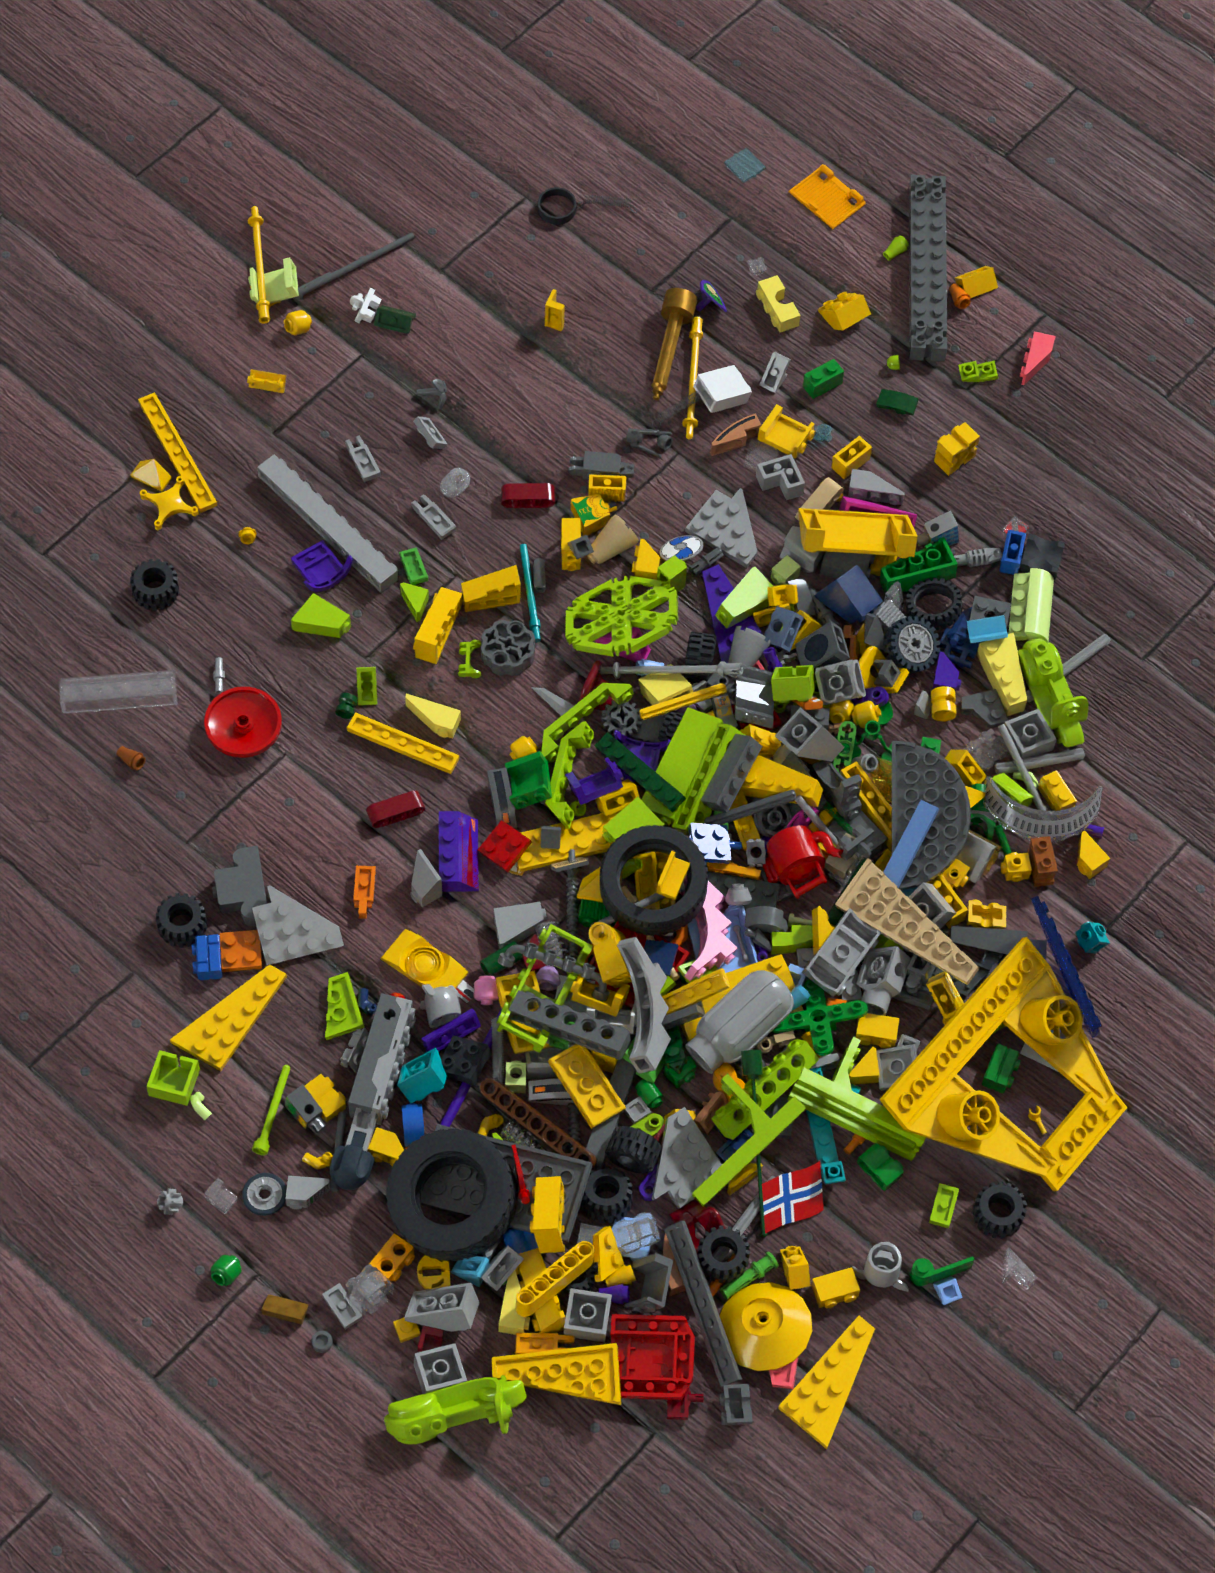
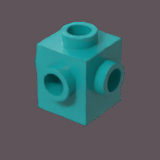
M1086 922L1080 926L1081 929L1075 932L1078 944L1084 949L1085 953L1096 954L1110 944L1106 936V930L1100 923Z

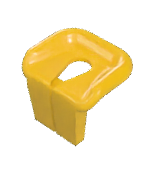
M875 646L868 647L858 661L865 689L878 687L874 684L876 678L870 673V668L874 665V661L887 660ZM898 668L901 673L893 687H883L888 694L899 691L909 674L907 669Z

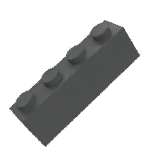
M735 734L701 801L712 810L728 813L762 745L751 736Z

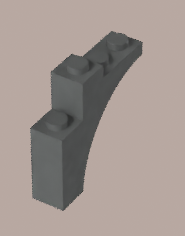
M822 760L812 764L810 775L820 783L823 789L822 794L827 800L826 804L828 805L829 803V805H832L831 807L836 808L844 820L856 818L860 814L862 807L858 799L862 784L859 774L845 779L830 761Z

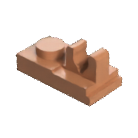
M722 1091L715 1094L709 1093L710 1101L708 1103L703 1101L702 1105L704 1107L694 1119L701 1133L708 1135L715 1125L711 1118L720 1107L725 1106L729 1102Z

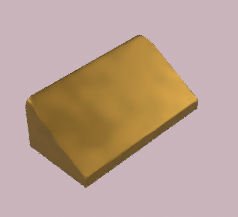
M268 1294L262 1307V1315L303 1325L308 1304Z

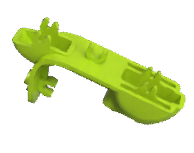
M1041 638L1025 642L1022 647L1023 649L1018 650L1021 670L1037 709L1040 710L1050 729L1054 730L1057 744L1063 743L1065 747H1072L1084 743L1080 722L1087 720L1088 700L1084 696H1072L1063 674L1060 655L1052 643L1046 642Z
M503 1375L500 1380L492 1377L474 1379L393 1402L388 1406L389 1414L384 1417L386 1430L390 1435L403 1444L424 1443L435 1438L439 1433L445 1432L447 1428L487 1418L489 1424L499 1421L502 1434H507L510 1417H513L511 1409L519 1406L526 1400V1392L521 1380L507 1381Z

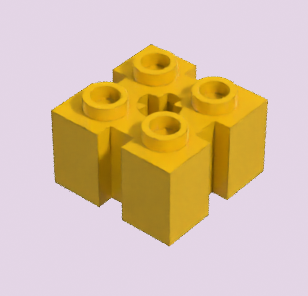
M966 422L960 426H955L951 431V435H943L937 441L934 462L948 476L960 468L961 464H966L976 456L977 448L975 446L978 445L980 436Z

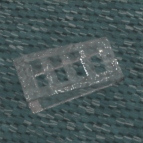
M895 582L886 592L884 602L891 600L902 612L904 610L901 585L899 582Z

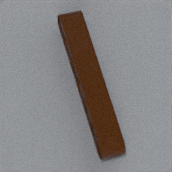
M486 1079L481 1083L480 1091L487 1099L560 1155L580 1160L587 1155L589 1162L593 1164L592 1169L595 1168L597 1159L593 1153L500 1082ZM494 1084L495 1090L489 1094L488 1087ZM509 1095L510 1103L505 1106L503 1103L504 1098ZM521 1108H525L526 1114L520 1118L519 1111ZM540 1119L542 1126L536 1130L535 1122ZM556 1131L557 1139L552 1142L550 1135ZM572 1143L573 1151L567 1154L566 1147Z

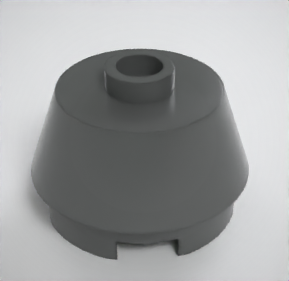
M786 804L754 814L756 828L761 834L769 838L786 829L792 819L791 812Z

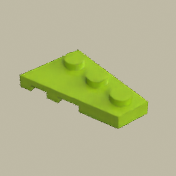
M348 972L329 978L326 1040L365 1028Z

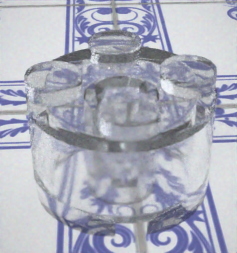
M371 1264L365 1266L356 1278L352 1277L346 1283L348 1288L346 1297L363 1315H366V1312L373 1314L382 1308L388 1301L386 1298L388 1293L392 1294L394 1291V1285Z

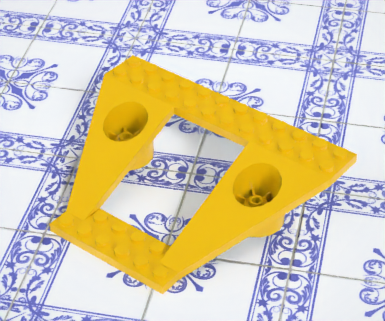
M1023 937L879 1099L903 1130L1039 1175L1052 1191H1058L1127 1109V1106L1115 1093L1082 1028V1012L1077 1002L1065 995L1051 966L1028 937ZM1001 1023L1007 1026L1085 1094L1041 1147L1000 1112L996 1100L989 1093L974 1090L957 1075Z

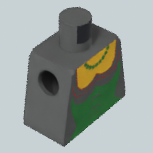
M303 1084L286 1097L285 1107L304 1129L311 1126L316 1133H319L326 1127L325 1123L320 1119L323 1110Z

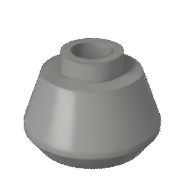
M732 884V888L728 889L725 898L727 904L733 906L747 905L752 900L747 887H744V884Z

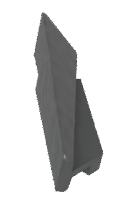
M951 926V940L954 943L1008 955L1023 937H1027L1028 931ZM1029 939L1046 960L1047 940Z

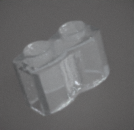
M640 1213L632 1220H622L612 1227L617 1247L623 1255L635 1252L641 1247L653 1245L661 1240L656 1220L651 1213Z

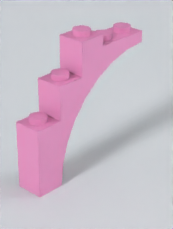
M687 874L683 881L685 888H687L688 883ZM709 881L703 907H701L700 912L695 917L700 933V948L696 961L684 975L689 981L695 977L700 978L706 972L707 967L711 969L714 965L718 968L723 964L728 965L735 958L733 954L737 950V947L726 937L729 933L727 929L732 922L720 912L726 897Z

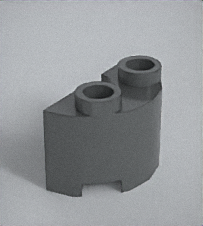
M749 1384L723 1385V1393H719L720 1406H724V1412H721V1424H752Z

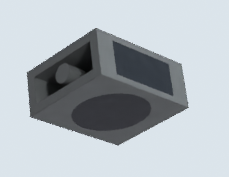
M831 621L795 644L796 656L801 666L813 665L815 680L816 668L844 662L850 658L842 629Z

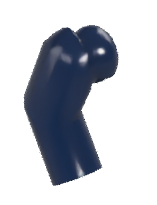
M358 989L359 1009L366 1015H373L376 1012L377 1006L368 1000V989Z

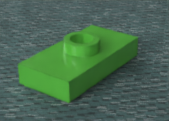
M417 547L399 552V557L409 583L416 585L428 581V575Z

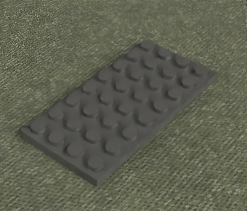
M437 1124L435 1131L441 1129L448 1130V1128L452 1127ZM484 1136L500 1150L510 1165L516 1179L517 1191L519 1192L520 1189L511 1145L516 1143ZM516 1144L525 1186L530 1192V1202L523 1204L518 1194L516 1195L518 1197L517 1208L509 1227L531 1233L530 1221H533L534 1217L531 1214V1204L535 1201L532 1196V1187L536 1186V1178L561 1176L564 1186V1214H562L564 1233H561L562 1241L569 1243L593 1164L588 1161ZM455 1164L445 1166L428 1178L421 1192L420 1203L424 1206L470 1217L477 1210L483 1198L484 1183L482 1176L478 1171L466 1165Z

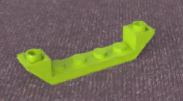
M602 683L548 726L543 733L541 752L548 763L554 762L557 758L559 746L554 740L560 739L565 731L575 727L581 718L590 715L593 709L599 704L605 703L609 696L618 705L627 703L632 698V695H634L632 686L630 684Z
M586 721L581 722L561 739L550 782L552 798L546 799L545 802L566 829H570L571 822L574 819V812L564 802L565 792L568 788V780L565 774L572 772L576 749L590 748L591 741L594 738V732Z

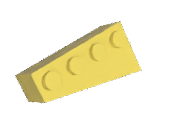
M1014 632L1008 634L1007 638L979 643L976 655L992 688L996 689L1006 716L1023 712L1027 703V696Z

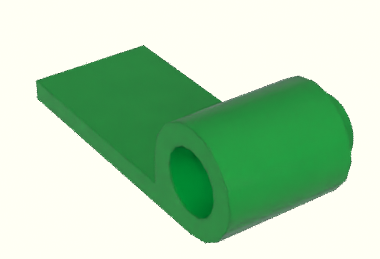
M972 1256L936 1270L928 1259L920 1258L913 1263L910 1279L915 1285L924 1286L971 1269L974 1258Z

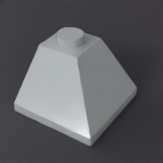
M420 849L417 851L411 883L412 892H410V895L415 903L419 902L421 907H424L442 897V879Z

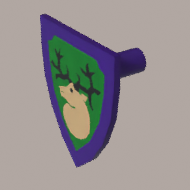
M702 280L700 282V289L703 300L696 305V309L700 312L713 301L726 313L725 304L716 289L709 281Z

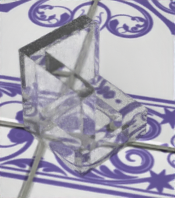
M219 1178L205 1192L206 1201L224 1214L238 1200L236 1195L225 1188L224 1182Z

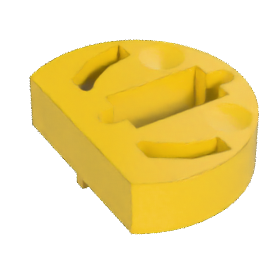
M423 1256L417 1267L420 1285L425 1290L434 1289L433 1287L450 1286L449 1261H439L436 1258ZM441 1269V1275L423 1276V1274H420L422 1270Z

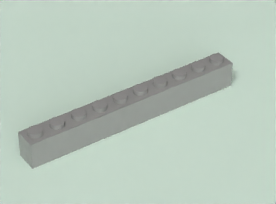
M274 454L257 467L259 478L341 556L347 560V557L351 555L353 557L352 566L380 593L398 580L397 567L393 563H389L382 552H377L369 540L361 537L359 531L356 528H352L343 516L340 517L332 505L326 504L319 493H315L306 481L303 482L299 478L296 471L290 470L283 459H279Z

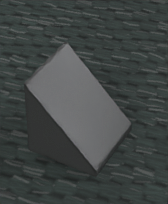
M961 698V714L973 715L974 707L964 698Z

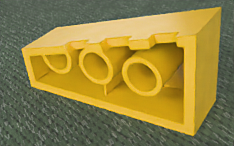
M760 755L757 756L741 786L745 796L762 799L792 789L795 791L796 797L801 795L807 804L813 807H818L823 792L817 779Z

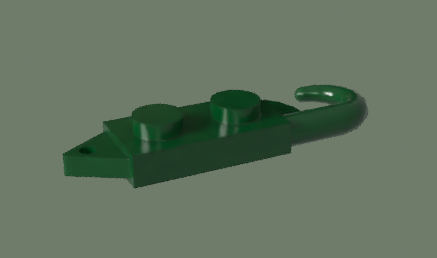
M679 1026L666 1030L671 1040L664 1052L668 1069L671 1068L680 1074L684 1064H687L680 1029Z

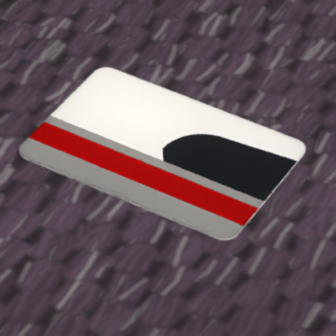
M463 980L456 990L459 992L460 998L468 1003L474 997V989Z

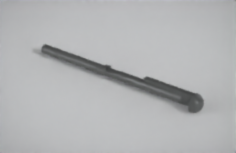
M411 232L366 256L359 257L358 260L332 273L328 272L298 287L299 296L294 298L303 300V295L415 239L414 234Z

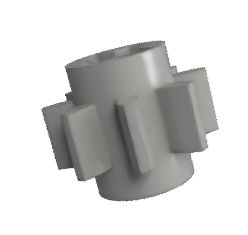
M168 1188L167 1191H162L158 1196L157 1205L159 1210H164V1214L173 1215V1212H179L181 1209L183 1198L181 1193H176V1189Z

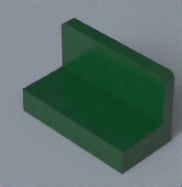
M382 305L377 308L374 326L409 334L412 320L416 317V313Z

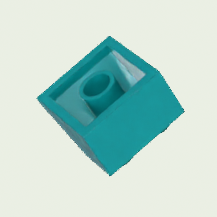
M434 1048L402 1065L397 1085L410 1103L416 1100L421 1101L433 1091L438 1092L444 1087L447 1075L438 1050Z

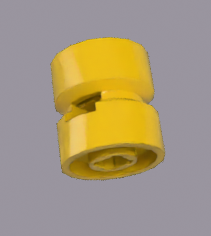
M941 686L931 691V712L934 720L945 722L956 717V695L953 688Z

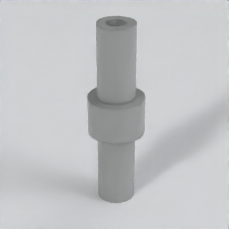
M220 657L215 658V671L213 672L216 694L223 692V681L225 680L223 659Z

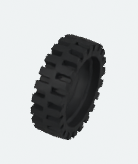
M927 578L925 583L921 580L918 582V585L914 584L912 589L910 588L906 596L907 615L909 617L918 616V618H924V622L929 621L931 623L929 627L934 626L936 630H939L940 626L942 629H945L946 624L948 626L953 625V621L956 622L961 615L962 598L960 590L957 589L955 584L952 585L950 581L945 583V579L942 578L940 581L937 578H933V581ZM941 594L952 601V606L943 613L927 614L920 611L916 607V603L926 595Z

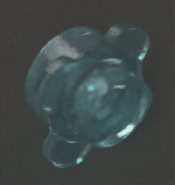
M821 424L815 427L816 441L826 440L830 442L832 440L831 432L833 429L831 426Z

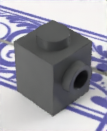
M714 673L708 679L706 688L723 683L727 689L725 694L731 699L735 694L736 681L727 675L721 677L718 673Z

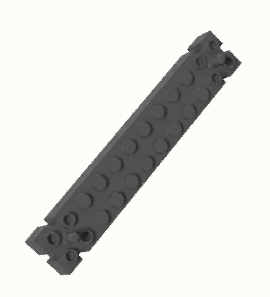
M925 175L910 176L909 360H924V357H930V361H945L946 176H932L928 179H925Z

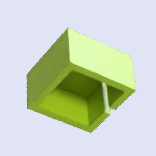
M813 665L796 666V677H793L792 666L775 667L771 678L773 701L787 703L790 700L805 702L812 699L815 690Z
M159 1050L146 1086L148 1095L188 1106L200 1071L198 1060L180 1056L181 1067H178L179 1063L176 1054Z

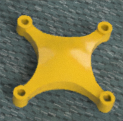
M178 476L176 484L167 491L157 494L147 493L146 490L140 491L141 499L151 501L159 510V517L154 522L155 529L160 530L164 521L174 514L188 513L192 516L199 514L196 506H188L179 495L180 489L184 485L182 476Z

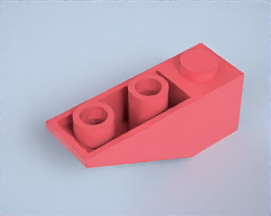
M1034 331L1033 338H1029L1027 348L1030 351L1025 353L1023 362L1027 364L1026 367L1022 366L1020 377H1023L1021 385H1025L1049 362L1055 336Z

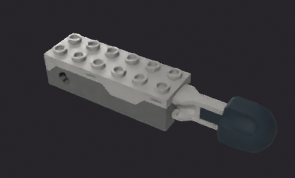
M381 993L348 1101L350 1118H353L346 1145L336 1147L330 1164L332 1180L344 1190H356L370 1176L374 1158L368 1152V1147L376 1124L381 1125L383 1118L387 1119L389 1107H387L388 1101L393 1099L395 1091L393 1089L394 1082H398L400 1075L398 1070L399 1064L404 1062V1048L409 1045L411 1037L409 1034L410 1028H414L416 1017L414 1015L416 1009L413 1008V1002L406 999L400 993H391L389 995Z

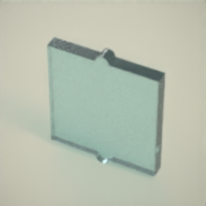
M747 148L739 153H734V156L724 161V164L743 183L752 177H756L757 174L766 169V166Z

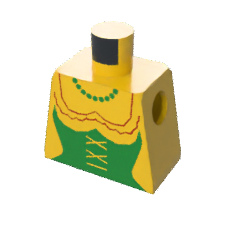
M600 494L571 499L570 509L575 518H580L583 535L588 536L607 524L610 520V512L616 511L617 506L614 500L604 503Z

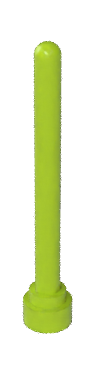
M288 1065L282 1067L260 1138L254 1141L252 1151L256 1154H268L270 1148L268 1137L290 1072V1066Z

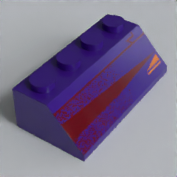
M439 811V876L442 879V892L479 891L478 820L459 811Z

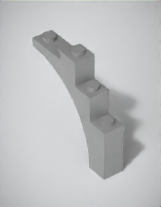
M633 937L619 941L617 947L625 960L634 987L637 1028L634 1046L629 1059L638 1074L656 1070L671 1038L661 1024L669 1009L660 995L667 977L658 963L653 964L638 939Z

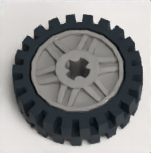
M918 616L905 617L891 624L887 629L888 633L884 636L887 640L883 641V645L887 646V648H884V652L889 654L886 656L887 660L891 659L898 668L907 669L909 674L929 668L935 663L934 660L938 658L937 653L940 652V648H937L940 645V641H936V638L939 637L938 633H933L936 629L934 626L929 627L931 623L929 621L924 622L925 619L918 618Z

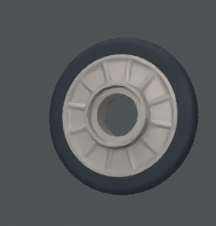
M271 1173L256 1174L244 1185L242 1199L247 1209L252 1213L261 1216L271 1215L278 1212L284 1206L287 1187L277 1175ZM262 1190H269L271 1194L268 1198L263 1199L259 1197V1193Z

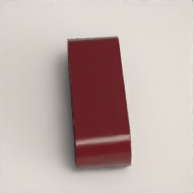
M549 483L504 484L501 487V504L506 508H549L555 504V487Z
M410 791L371 804L366 808L373 828H381L420 815L425 811V806L418 791Z

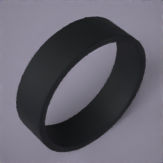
M554 187L545 190L538 198L539 216L545 222L553 225L569 222L576 214L575 196L564 188ZM559 195L568 198L573 203L574 208L565 216L553 217L546 214L540 205L544 199Z

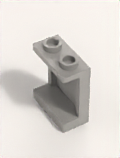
M970 832L956 859L970 867V872L967 875L969 877L968 880L976 883L980 880L996 846Z

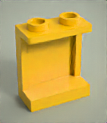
M776 404L760 427L758 440L787 455L792 454V457L796 459L800 453L803 454L808 440L811 441L813 439L815 424L811 422L809 426H806L783 415V407Z
M578 975L570 990L573 993L571 1000L616 1017L626 1001L630 985L623 983L618 992L607 989L610 992L607 1001H600L592 996L594 988L599 986L588 982L585 978Z

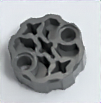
M499 620L494 622L493 626L485 629L481 636V659L483 664L487 665L492 670V673L500 676L504 674L511 676L522 674L523 670L530 667L535 659V637L533 632L528 630L524 623L517 620Z

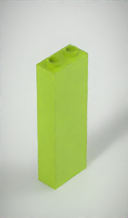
M687 707L656 770L657 774L684 796L688 792L717 724H724L720 718ZM647 791L642 798L644 804L664 825H673L681 805L672 813Z

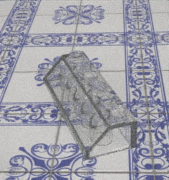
M176 670L61 678L59 685L62 713L178 705Z

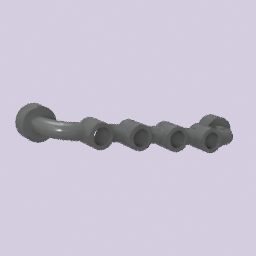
M527 943L526 947L523 945H512L505 953H500L498 963L505 967H513L515 957L512 955L514 953H521L527 958L541 960L546 965H554L566 972L577 973L585 979L596 980L599 983V987L594 988L592 996L597 1000L607 1001L610 994L607 990V984L602 981L601 975L594 971L595 966L589 963H584L583 967L575 965L576 959L566 956L564 960L556 958L557 952L547 949L545 953L537 951L539 947L534 943Z

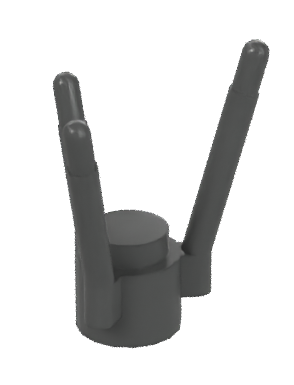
M629 428L627 442L631 443L633 448H638L661 458V454L638 443H642L643 435H671L672 433L653 429Z

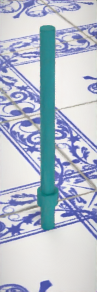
M521 544L520 553L530 614L529 627L534 634L535 642H540L539 629L541 625L537 617L528 550L526 544Z

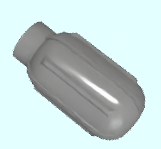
M764 970L751 972L700 1019L696 1028V1036L685 1046L687 1051L710 1074L717 1070L724 1062L732 1063L741 1059V1051L752 1050L790 1014L794 1006V999L790 990L772 972Z

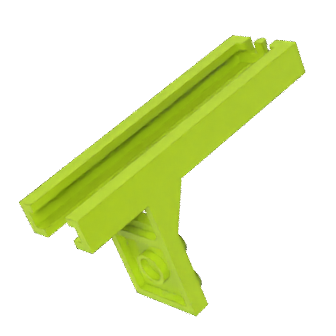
M855 1037L852 1038L840 1059L832 1080L805 1067L803 1068L797 1083L794 1084L790 1092L788 1101L795 1096L806 1107V1110L873 1143L883 1145L887 1150L910 1161L913 1160L926 1137L903 1130L884 1106L852 1091L849 1074L854 1066V1060H856L861 1050L857 1048L861 1040Z
M728 1073L721 1079L722 1090L728 1096L732 1094L737 1099L735 1103L742 1111L746 1109L749 1112L754 1135L692 1193V1196L702 1206H705L806 1109L795 1096L770 1119Z

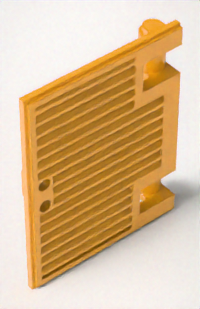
M823 164L788 191L832 229L836 228L866 204L861 194L855 189L851 190L834 176V172ZM822 173L827 175L825 180L819 177ZM854 198L857 200V203L852 205L849 200Z

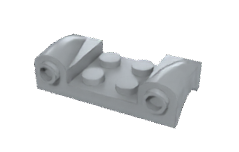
M849 908L802 973L834 997L836 994L839 996L846 988L845 982L869 949L873 950L879 942L877 938L881 932L865 924Z

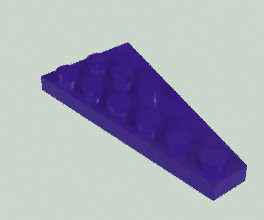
M718 564L702 571V578L711 613L716 645L718 646L720 662L725 661L728 663L737 626H742L740 630L744 631L746 628H749L760 634L762 632L752 616L728 629L715 616L720 605L734 590Z

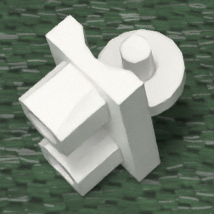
M370 288L364 299L360 293L350 298V304L353 306L352 309L356 311L360 308L355 322L360 323L361 320L369 323L372 322L376 312L368 309V306L377 310L382 300L373 295L374 289Z

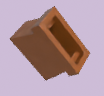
M1050 836L1031 838L1027 853L1029 854L1034 887L1053 885L1058 869Z

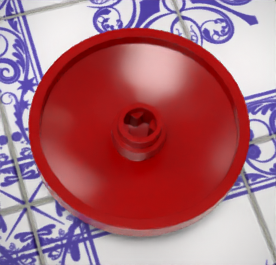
M236 687L222 692L212 700L205 713L204 725L209 741L217 750L228 756L246 758L263 753L276 742L282 728V717L278 704L266 692L253 687Z

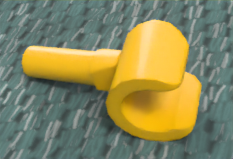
M1036 1105V1114L1032 1113L1029 1108L1028 1117L1037 1123L1042 1135H1044L1047 1131L1041 1122V1108Z

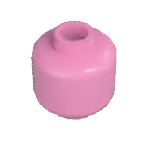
M479 976V979L474 982V999L481 1001V1005H493V1001L499 999L494 976Z

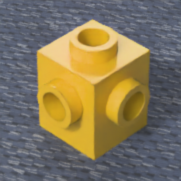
M1009 853L1005 855L1004 861L1000 865L1001 873L1005 874L1006 881L1019 882L1023 879H1029L1032 871L1028 853Z
M955 859L942 875L952 888L958 889L959 886L964 887L967 883L970 867ZM957 873L958 876L952 877L951 874Z

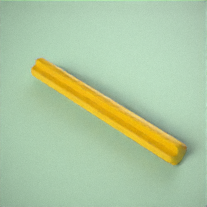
M720 683L640 709V718L646 720L725 694L727 692L726 685Z

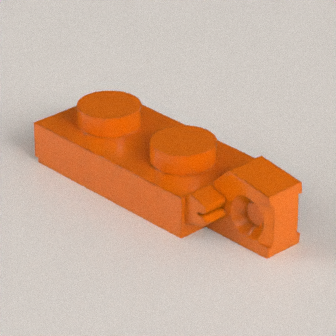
M356 866L353 901L354 908H359V919H367V908H372L374 902L376 866Z

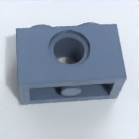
M776 606L768 629L764 633L765 641L770 640L771 646L790 652L804 617L796 612Z

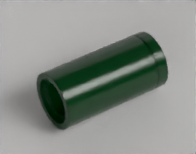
M512 941L479 961L486 976H494L508 968L499 964L498 958L500 953H505L509 947L517 945L516 942ZM514 953L512 955L515 957L514 963L524 958L521 953Z

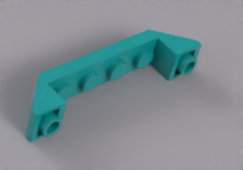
M821 1067L809 1069L823 1076ZM806 1110L817 1162L820 1161L821 1177L824 1183L845 1182L842 1161L838 1160L830 1121Z

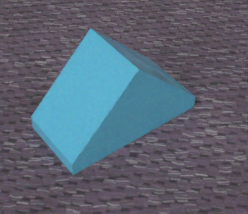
M479 1256L469 1259L463 1258V1260L456 1262L451 1273L480 1287L483 1282L481 1276L489 1265V1259Z

